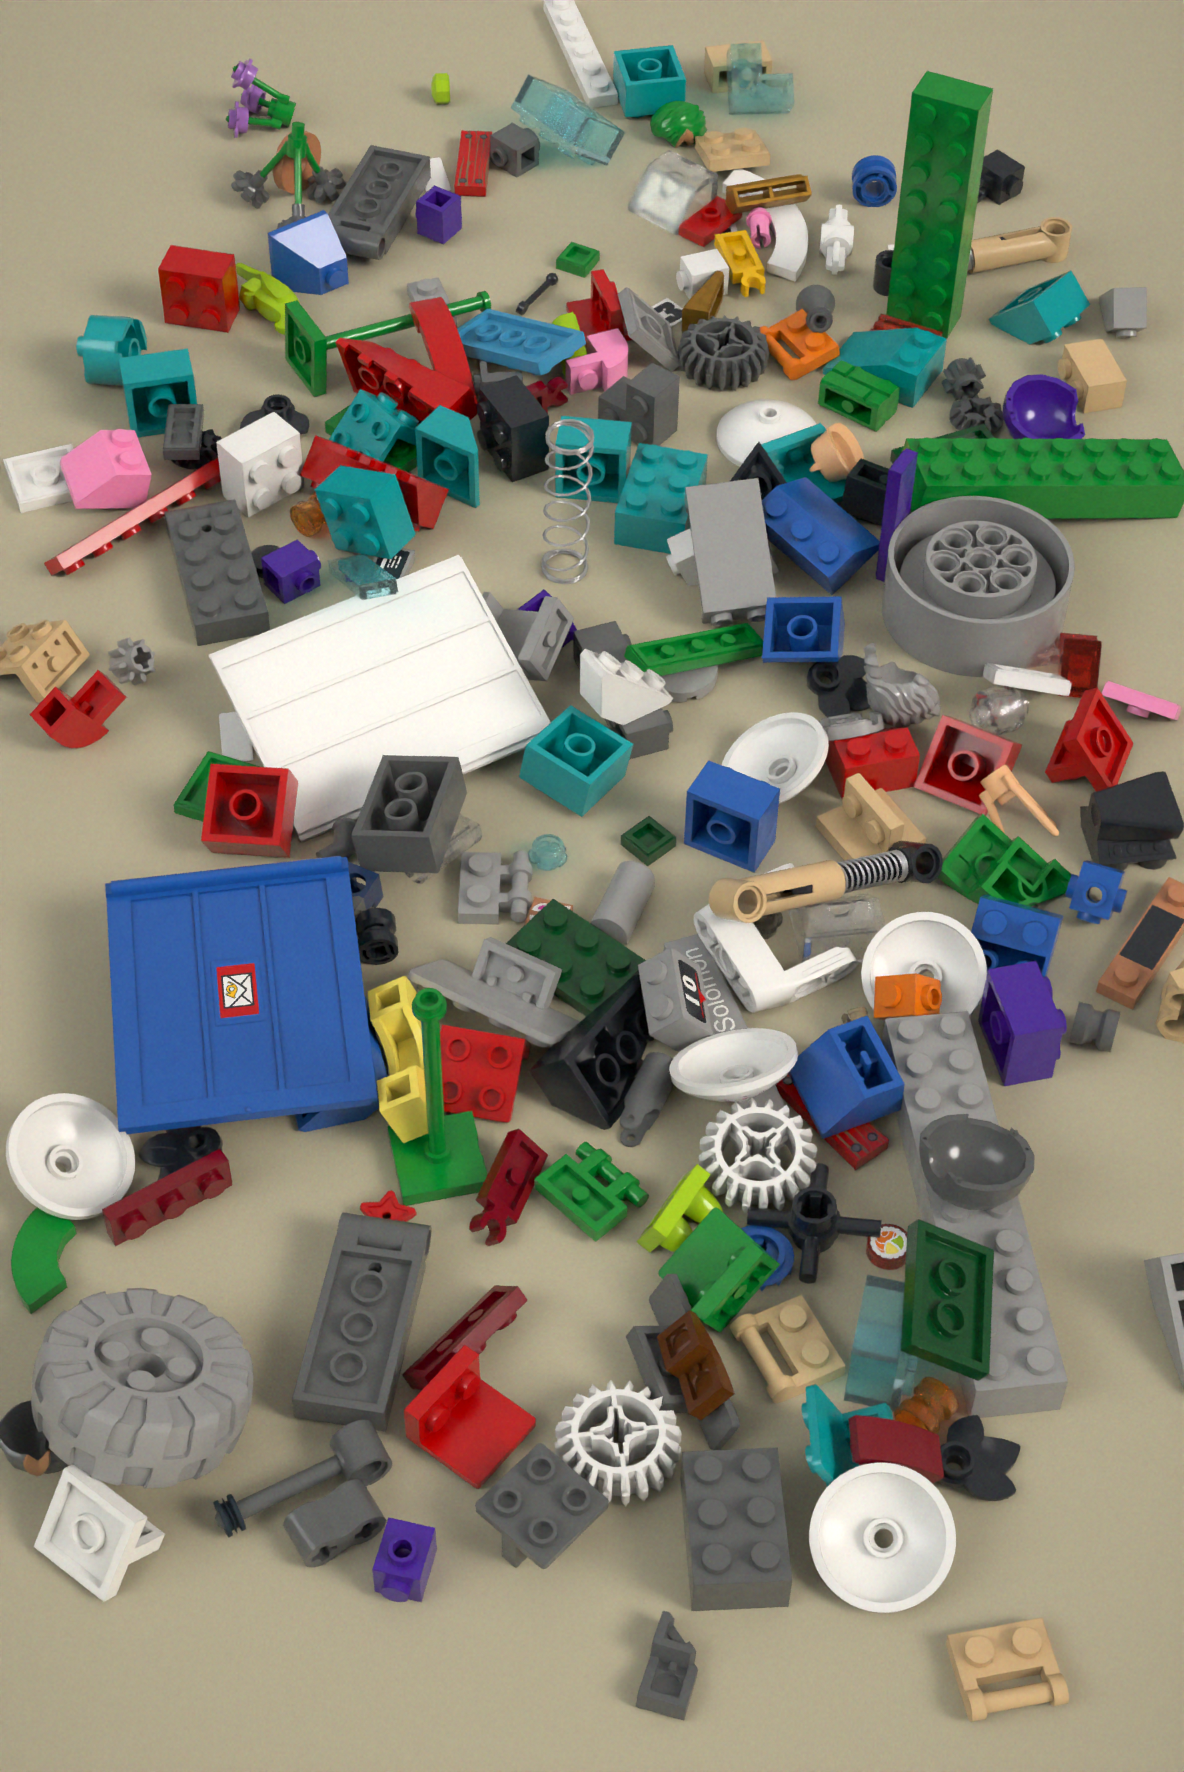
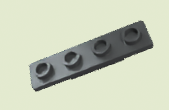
M666 1274L649 1297V1303L659 1326H633L626 1335V1339L645 1386H648L651 1391V1400L663 1396L662 1406L659 1411L674 1410V1413H688L679 1378L670 1374L665 1369L657 1336L687 1311L691 1310V1306L677 1274ZM730 1398L703 1420L698 1419L711 1450H721L740 1427L737 1412Z

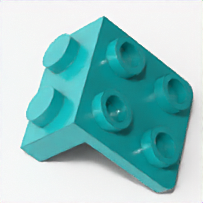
M360 389L329 440L383 462L397 439L416 445L415 428L419 421L409 413L396 409L398 403L390 396L380 392L379 396Z
M821 423L761 444L787 483L806 477L835 503L842 501L846 483L845 479L838 482H829L819 470L814 472L809 470L815 463L811 454V444L826 431V428Z
M814 1384L806 1386V1402L802 1403L801 1407L803 1420L810 1434V1445L806 1446L805 1454L811 1472L813 1474L817 1473L828 1487L843 1473L861 1466L853 1462L848 1419L855 1415L893 1420V1412L885 1402L842 1414L818 1385Z

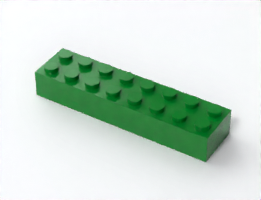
M926 71L912 92L886 312L887 321L910 328L930 331L935 335L948 338L961 317L993 88Z
M926 437L906 438L903 450L907 448L918 452L911 501L912 512L929 503L959 496H986L1008 500L1025 506L1046 519L1177 518L1184 504V470L1167 439H945Z

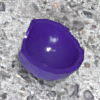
M1043 374L1026 375L1014 381L1007 391L1003 403V418L1013 439H1082L1085 436L1083 423L1077 425L1075 420L1076 407L1079 402L1076 388L1064 381Z

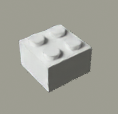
M275 412L216 442L223 497L227 500L235 499L239 510L248 518L305 487L304 477L300 475L303 469L300 433Z

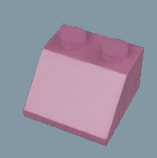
M100 430L60 460V466L75 509L135 508L147 500L152 474L135 430Z

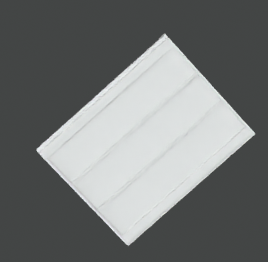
M459 555L209 654V658L263 767L289 768L298 780L293 828L301 843L331 831L334 822L338 819L345 817L353 820L358 819L383 755L459 757L464 775L525 749L526 745L551 723L462 557Z

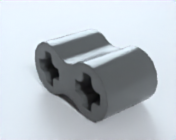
M352 1479L339 1485L325 1497L307 1502L294 1509L285 1518L283 1526L306 1566L313 1568L326 1564L340 1552L353 1545L369 1541L382 1531L387 1520L361 1479Z

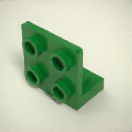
M715 1207L660 1268L658 1275L663 1279L666 1274H677L682 1288L688 1297V1302L693 1307L691 1311L696 1313L698 1318L705 1324L721 1333L780 1264L725 1213Z

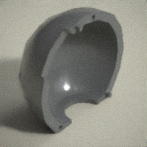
M969 1114L946 1115L930 1122L920 1134L919 1154L925 1178L933 1191L941 1199L968 1210H991L1018 1196L1029 1181L1034 1171L1035 1155L1027 1140L1018 1133V1130H1014L1011 1127L1009 1131L989 1121L968 1118Z

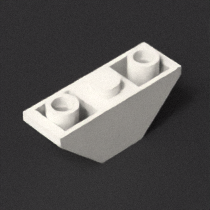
M584 649L580 654V694L602 718L626 725L668 705L673 700V697L663 687L666 684L664 679L650 669L643 672L630 661L625 660L624 663H620L615 657L605 651L598 654Z

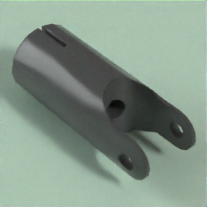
M650 1052L646 1055L624 1099L625 1109L620 1117V1125L624 1129L620 1139L623 1145L627 1147H635L640 1144L646 1131L651 1128L659 1117L674 1086L669 1071L673 1058L664 1053ZM632 1136L635 1139L630 1141L627 1138Z

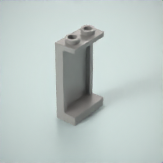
M758 478L685 487L684 500L686 513L689 516L702 606V623H711L714 627L730 625L733 623V620L748 618L749 622L764 621L767 597H776Z

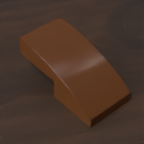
M691 1310L687 1311L657 1336L666 1371L679 1378L688 1414L703 1420L735 1394L723 1361L696 1313Z

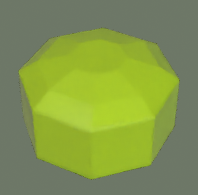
M435 73L432 78L431 92L436 104L450 103L448 73Z

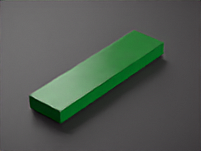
M748 623L628 645L624 657L643 672L650 669L659 676L762 656L763 639Z

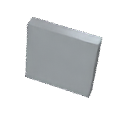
M624 288L618 293L629 337L673 372L680 364L670 323L630 288Z

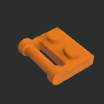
M803 309L769 328L767 326L760 327V332L766 335L769 353L783 367L784 374L790 380H797L840 355L839 345L826 332H813L808 328L806 324L807 313ZM782 339L800 359L793 358L777 341Z

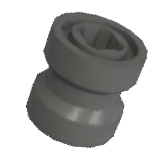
M1079 1002L1069 1042L1083 1045L1094 1040L1099 1050L1111 1052L1120 1012L1111 1009L1102 1012L1095 1010L1091 1004Z

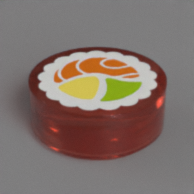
M882 1224L880 1238H867L866 1255L870 1262L885 1270H894L905 1265L907 1232L894 1224Z

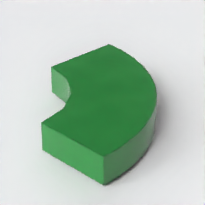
M38 1207L28 1216L20 1228L14 1242L11 1257L15 1287L19 1298L30 1314L68 1288L66 1279L60 1271L59 1259L65 1245L77 1234L75 1225L69 1219L53 1216Z

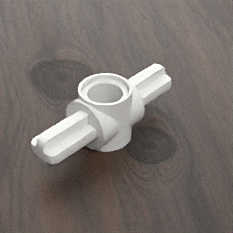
M837 204L836 208L829 210L828 221L825 224L822 223L819 253H823L826 257L825 267L831 271L832 275H837L838 271L844 270L845 258L852 255L854 226L848 222V211L842 209L840 204Z

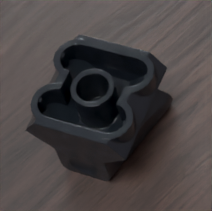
M1154 772L1091 793L1089 806H1080L1081 828L1092 862L1121 871L1127 869L1128 864L1135 863L1143 868L1156 870L1162 868L1167 860L1177 859L1171 839H1178L1184 828V822L1166 772Z

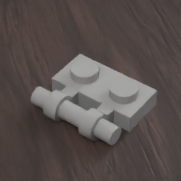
M461 852L458 924H499V912H511V919L515 922L526 920L527 910L531 908L532 900L531 892L528 890V883L532 880L533 873L527 852H515L513 862L510 865H501V853ZM510 884L512 885V890L508 893L500 892V885Z

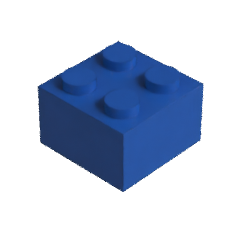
M708 760L687 790L684 844L755 873L775 843L780 788Z

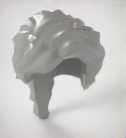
M874 643L864 647V671L867 673V684L865 685L867 687L868 704L874 711L882 714L883 722L886 725L907 727L912 724H920L925 719L930 720L934 716H940L939 693L929 683L928 679L920 673L898 668L895 662H889L879 667Z

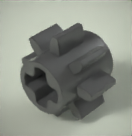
M971 357L968 360L965 358L956 359L948 365L947 369L943 370L946 379L942 381V385L947 394L952 393L955 400L961 399L963 396L974 398L984 388L981 379L986 375L981 364L975 365Z

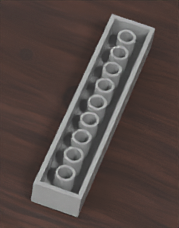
M964 1011L885 1019L882 1043L905 1084L901 1110L896 1112L921 1220L994 1250L990 1372L988 1376L979 1381L959 1374L968 1415H978L980 1418L1060 1410L1068 1380L1018 1196L991 1210L960 1208L941 1199L933 1191L925 1178L919 1154L920 1134L930 1122L946 1115L969 1114L968 1118L989 1121L999 1126L969 1013Z

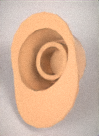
M842 423L831 425L811 444V454L815 463L809 470L810 472L819 470L829 482H838L846 479L861 458L864 459L858 441Z

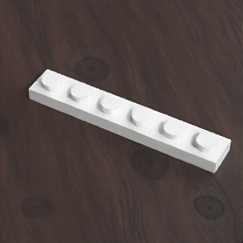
M543 0V10L588 108L617 105V90L575 1Z

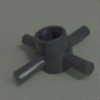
M817 1163L815 1171L811 1173L810 1186L800 1190L795 1195L790 1211L748 1208L747 1225L788 1229L793 1242L802 1250L799 1280L807 1284L816 1282L819 1255L834 1244L839 1234L880 1238L882 1220L840 1216L836 1199L832 1193L827 1191L829 1167L822 1163Z

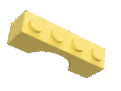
M402 976L367 992L370 1020L382 1043L389 1068V1076L377 1080L380 1113L400 1140L405 1143L428 1134L421 1021L415 1018L412 1012V1001L417 991L407 977Z

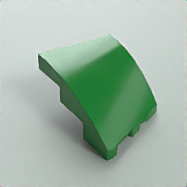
M982 813L975 818L944 856L942 870L938 878L953 890L979 904L980 897L985 894L1032 907L1065 894L1072 874L1056 859L1047 863L1019 836L1011 840Z

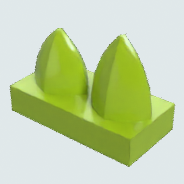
M698 1164L685 1174L641 1234L637 1243L650 1253L658 1245L671 1252H675L693 1232L691 1226L682 1217L683 1214L701 1223L713 1208L717 1207L723 1212L716 1197L704 1186L711 1174Z

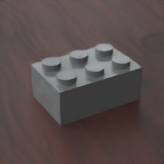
M382 756L351 835L360 867L378 872L439 873L467 795L459 757Z
M778 1448L682 1452L680 1482L691 1611L788 1607L792 1586V1573Z

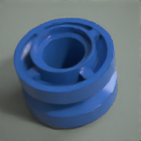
M879 155L867 156L859 160L852 170L854 198L866 207H881L888 204L897 192L894 164L889 159Z

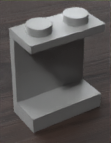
M484 592L482 596L528 680L547 682L574 620L573 616L558 597L545 596L539 611L535 612L503 609L490 592Z

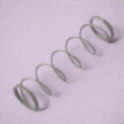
M563 419L553 423L546 431V443L552 451L546 455L545 462L548 466L557 470H571L586 463L589 476L584 484L579 479L569 475H555L545 481L544 487L546 491L556 496H570L585 489L588 501L584 509L570 501H551L545 505L543 512L547 518L557 522L575 520L584 515L586 518V529L582 534L572 527L555 525L545 529L542 536L548 544L556 547L574 545L583 540L585 553L583 556L575 550L566 548L551 550L543 555L541 567L547 579L559 584H573L586 576L588 570L586 558L589 547L585 536L590 527L586 511L590 507L591 494L587 486L591 482L593 475L592 467L588 460L591 458L594 450V433L590 426L582 421ZM562 425L572 426L583 432L588 438L589 443L579 449H562L551 442L550 433L556 427ZM590 449L586 458L581 455V453ZM557 452L568 456L577 455L584 461L569 468H559L549 463V457ZM562 477L577 481L583 487L568 494H558L548 488V483L554 478ZM555 503H568L578 508L581 513L569 519H556L548 515L547 509ZM559 527L570 529L581 537L571 543L555 544L547 539L546 534L549 530ZM557 554H570L580 559L577 564L565 569L553 568L546 564L552 556ZM582 563L584 564L583 572L572 579L556 578L546 570L547 567L554 571H567L576 568Z

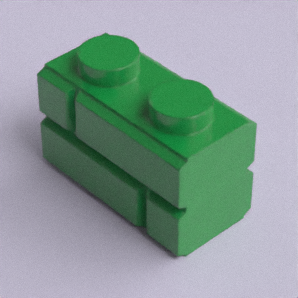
M841 360L833 367L832 371H829L821 379L818 404L877 432L885 424V421H888L896 413L900 388L889 380L879 378L864 371L861 367L853 366Z

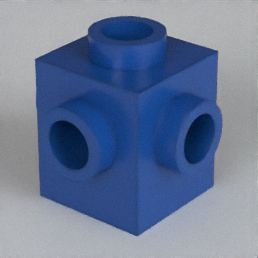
M1088 860L1083 861L1079 876L1071 875L1065 897L1072 899L1069 908L1078 911L1076 918L1100 924L1101 918L1109 920L1113 912L1121 913L1127 895V890L1121 889L1125 871ZM1092 887H1097L1101 890V900H1095L1091 897L1090 890Z

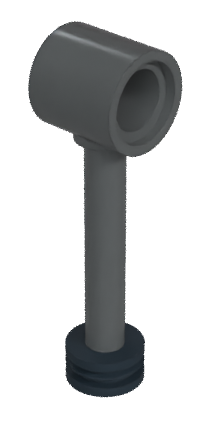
M358 1420L351 1422L332 1436L330 1447L334 1456L237 1502L232 1494L226 1496L228 1500L226 1502L222 1498L223 1503L221 1504L218 1500L214 1501L216 1523L219 1527L224 1528L229 1538L233 1536L232 1530L236 1532L237 1528H240L241 1531L246 1530L244 1519L341 1473L348 1481L361 1479L365 1486L371 1485L390 1471L392 1460L371 1421Z

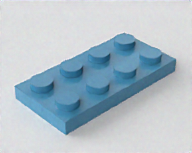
M492 309L484 310L457 328L466 357L506 366L509 369L526 371L537 376L547 374L551 371L552 367L562 360L573 356L575 351L586 344L583 331Z

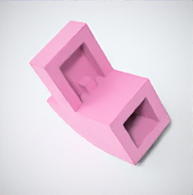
M618 328L587 336V355L566 360V383L568 384L567 390L570 395L599 387L606 391L621 377H628V344Z

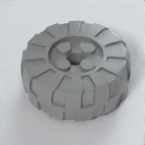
M127 1288L126 1292L106 1294L105 1291L81 1299L79 1304L68 1312L62 1311L48 1327L33 1369L31 1406L34 1423L38 1432L42 1431L45 1435L51 1451L69 1466L73 1464L91 1474V1478L118 1486L121 1484L143 1486L144 1489L172 1487L177 1485V1482L191 1478L196 1480L210 1473L221 1464L225 1453L230 1454L233 1451L243 1431L252 1401L253 1363L249 1351L243 1348L242 1337L235 1328L223 1317L215 1316L208 1311L205 1305L182 1295L170 1296L160 1294L156 1289Z

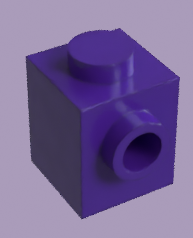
M434 185L416 201L415 212L417 234L444 245L462 229L461 196Z
M298 539L261 558L264 585L284 604L321 586L319 574L321 569L320 559L313 550H308Z
M388 1517L372 1569L375 1592L381 1593L383 1597L394 1602H406L408 1599L422 1602L437 1552L436 1530L434 1527Z

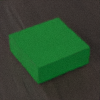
M571 242L556 259V269L585 278L600 261V251Z

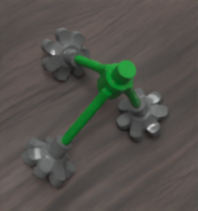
M302 122L292 123V131L288 134V140L285 141L279 152L262 171L258 170L253 175L239 170L233 174L235 181L231 183L232 189L237 192L243 191L241 197L246 202L251 200L255 208H260L263 202L266 203L270 197L269 193L264 190L263 185L268 179L267 175L286 154L288 157L294 158L295 204H292V217L278 223L277 229L305 218V205L302 204V158L306 157L313 169V176L308 179L310 187L307 190V195L310 200L315 198V202L322 203L327 195L330 200H336L339 197L336 189H343L346 186L345 180L341 178L343 174L339 169L334 168L329 172L317 164L307 143V136L304 135L305 124Z

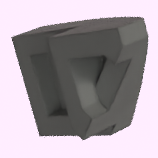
M662 1611L652 1641L650 1658L638 1691L636 1707L684 1721L698 1673V1668L695 1665L696 1650L690 1641L685 1643L674 1627L675 1619L671 1613Z

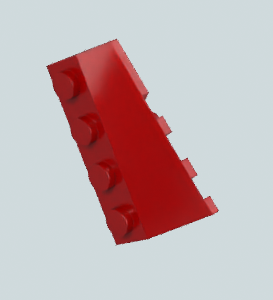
M339 338L335 342L355 393L362 389L379 396L380 392L398 403L396 409L409 413L419 421V424L439 405L468 417L470 421L477 415L474 392L466 383L457 382L446 377L438 370L434 371L421 365L415 359H408L397 354L391 348H384L370 341Z
M315 435L300 474L312 480L310 487L316 489L340 465L395 474L414 530L419 532L421 526L434 529L449 489L334 441Z

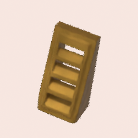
M716 271L685 304L682 309V333L688 330L689 324H697L699 319L708 321L711 315L716 318L724 296L723 272Z

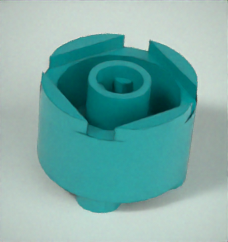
M89 316L84 336H79L76 343L77 354L83 357L85 381L88 384L123 386L118 358L141 355V350H147L145 329L139 319L125 316Z

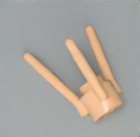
M1007 764L980 782L985 791L979 797L986 805L991 821L1004 834L1005 831L994 802L998 800L1001 806L1017 796L1052 836L1056 837L1059 835V831L1056 828L1057 824L1020 785Z

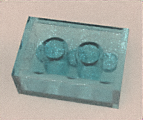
M529 74L511 106V109L521 115L519 118L520 122L532 129L536 127L540 129L538 134L540 137L553 144L557 142L560 144L558 150L571 158H575L577 154L579 159L590 165H593L596 161L607 166L625 134L623 130L568 90Z

